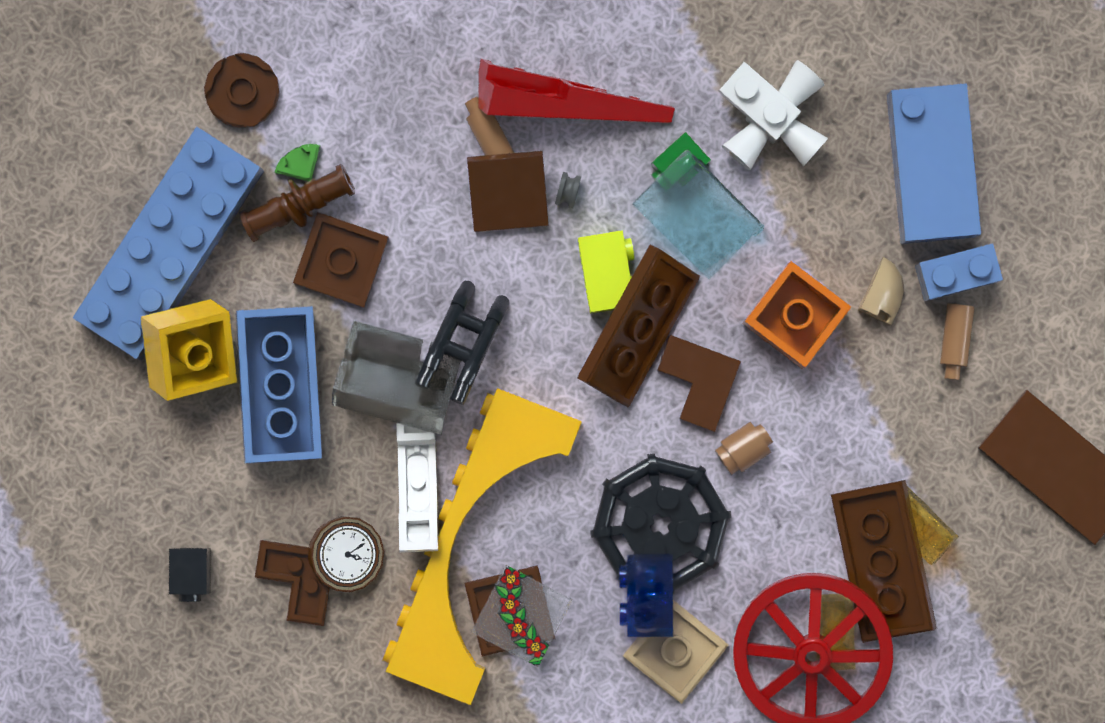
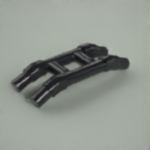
M463 281L456 291L414 383L420 388L429 390L444 354L464 362V367L450 397V400L464 405L510 303L506 296H497L485 321L465 313L464 311L475 290V286L471 281ZM457 326L478 334L472 349L451 341Z

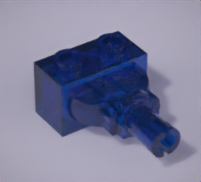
M673 554L627 555L626 565H619V588H627V603H620V626H627V637H673Z

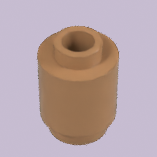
M748 422L720 442L721 446L715 452L729 473L733 475L738 470L741 473L769 455L771 451L768 445L773 443V441L761 424L754 427L751 422Z

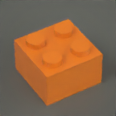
M790 261L742 324L803 369L810 363L851 309V306Z

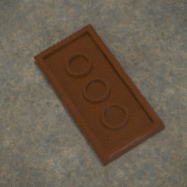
M650 244L577 379L629 408L698 282L700 275L661 249Z
M1025 390L978 446V449L1090 543L1096 545L1105 534V455L1032 393Z
M906 480L831 494L849 582L857 585L876 602L887 620L892 638L937 629ZM865 615L858 622L862 643L878 640L873 624L868 616Z

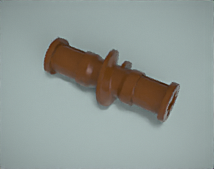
M339 164L335 166V171L317 180L314 178L306 182L302 187H299L290 179L288 180L289 193L283 192L281 197H274L268 200L266 204L249 212L247 210L239 212L241 222L253 242L258 241L259 235L278 226L281 228L289 224L291 220L299 227H305L307 225V215L313 217L312 210L321 209L327 206V203L346 194L349 196L354 195L355 188L344 166Z

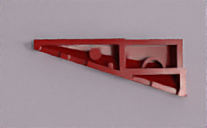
M485 59L480 60L478 71V108L486 115L672 122L675 108L669 105L643 101L633 96L624 97L610 94L605 89L553 76L527 72L525 69L517 67L513 69L494 65L491 61Z

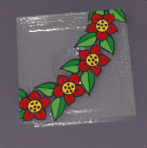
M505 565L471 633L539 667L573 599Z

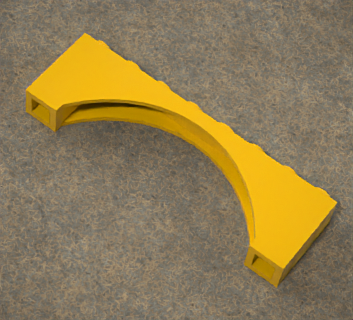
M498 388L494 395L487 393L479 413L486 416L481 430L473 428L466 446L467 450L472 451L467 466L459 464L452 481V485L458 486L453 501L445 499L438 520L443 521L444 524L438 536V551H425L424 555L429 556L430 560L426 570L418 569L410 590L416 592L412 606L404 604L396 624L403 629L397 642L390 640L382 660L389 663L386 669L387 673L468 705H471L485 667L476 664L466 648L458 631L451 608L449 564L456 535L464 518L475 502L503 476L540 458L558 453L568 457L582 422Z

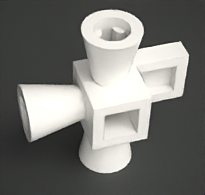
M796 60L781 88L777 91L749 65L743 62L721 87L719 93L747 116L745 120L749 125L722 145L723 149L739 164L751 170L767 140L774 144L781 137L804 167L828 138L795 120L801 113L797 106L825 85L824 82L810 68Z

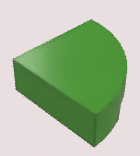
M305 144L291 150L280 159L274 173L304 181L312 180L321 146Z

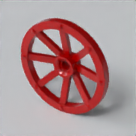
M802 573L788 576L772 583L759 592L749 603L736 629L733 660L737 678L746 696L758 710L777 723H851L872 708L884 692L892 671L893 642L884 614L865 591L848 580L823 573ZM810 589L809 629L807 635L803 636L775 603V599L796 590ZM822 589L843 595L857 605L825 637L820 635ZM764 609L795 644V648L748 642L751 628ZM865 615L868 616L876 631L880 649H831ZM814 651L820 655V658L816 661H810L806 655ZM747 655L793 660L795 663L764 688L760 689L750 671ZM879 662L873 681L862 695L830 665L831 663ZM800 674H806L804 714L787 710L770 699ZM822 674L852 704L833 713L816 715L818 675Z

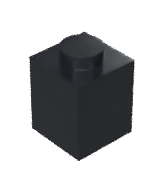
M170 548L169 594H178L179 602H200L201 595L211 593V548Z

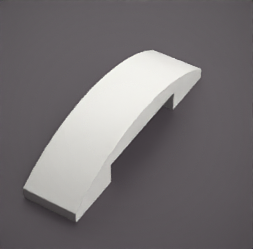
M434 403L396 405L399 476L400 553L438 551Z

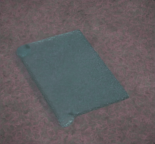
M685 150L632 203L708 279L752 236L759 235L765 227L689 150Z

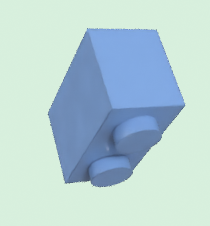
M993 243L920 262L915 265L924 302L1003 280Z

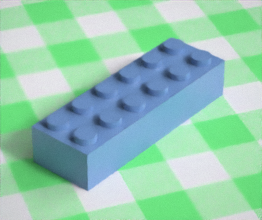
M196 126L76 311L73 319L132 357L143 360L145 349L141 316L173 309L178 306L264 173V170Z

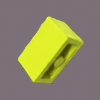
M623 230L579 237L578 246L589 312L594 314L612 311L615 309L632 278L628 261L635 260L631 238L624 239Z

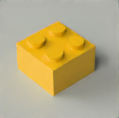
M209 299L141 316L149 388L165 400L169 401L237 383L228 310Z

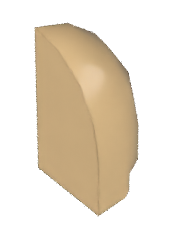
M882 257L858 310L891 326L901 306L904 287L900 272L895 264L887 258Z

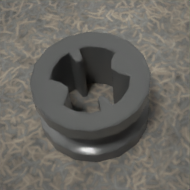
M563 172L555 201L556 205L565 202L569 208H574L582 176L577 175L575 178H570L567 172Z

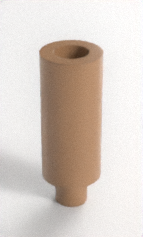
M478 97L467 101L465 106L470 115L466 118V121L484 155L514 153L495 115H486L478 108Z
M947 304L940 364L946 365L945 379L960 380L961 367H967L975 308L973 306Z

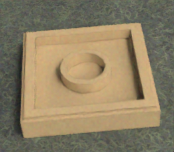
M669 597L623 654V657L682 704L729 644Z

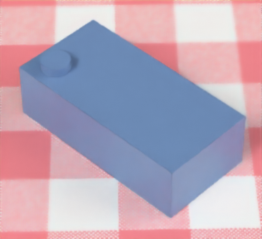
M967 83L891 90L887 94L900 244L975 238L981 235Z
M313 306L236 311L244 464L322 459Z

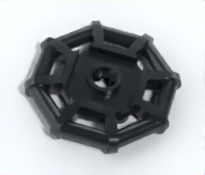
M655 453L647 454L646 459L610 480L605 479L602 483L604 489L594 528L590 530L591 538H595L617 575L615 578L620 583L623 581L672 595L675 594V590L710 569H717L720 565L718 558L728 519L732 518L731 511H727L705 474L706 469L701 465L694 467L656 457ZM659 473L687 481L682 490L659 485ZM649 474L651 486L633 497L623 490ZM695 487L710 512L698 514L688 497V494ZM618 498L627 503L621 526H610L616 499ZM659 513L662 518L670 517L672 522L667 525L669 530L667 534L663 535L660 531L653 533L650 526L655 523L653 519L655 514ZM712 522L704 551L695 545L700 523ZM623 533L634 552L627 561H625L611 536ZM689 551L698 558V560L673 574L670 564L672 561ZM640 558L662 563L663 575L636 569L635 567Z

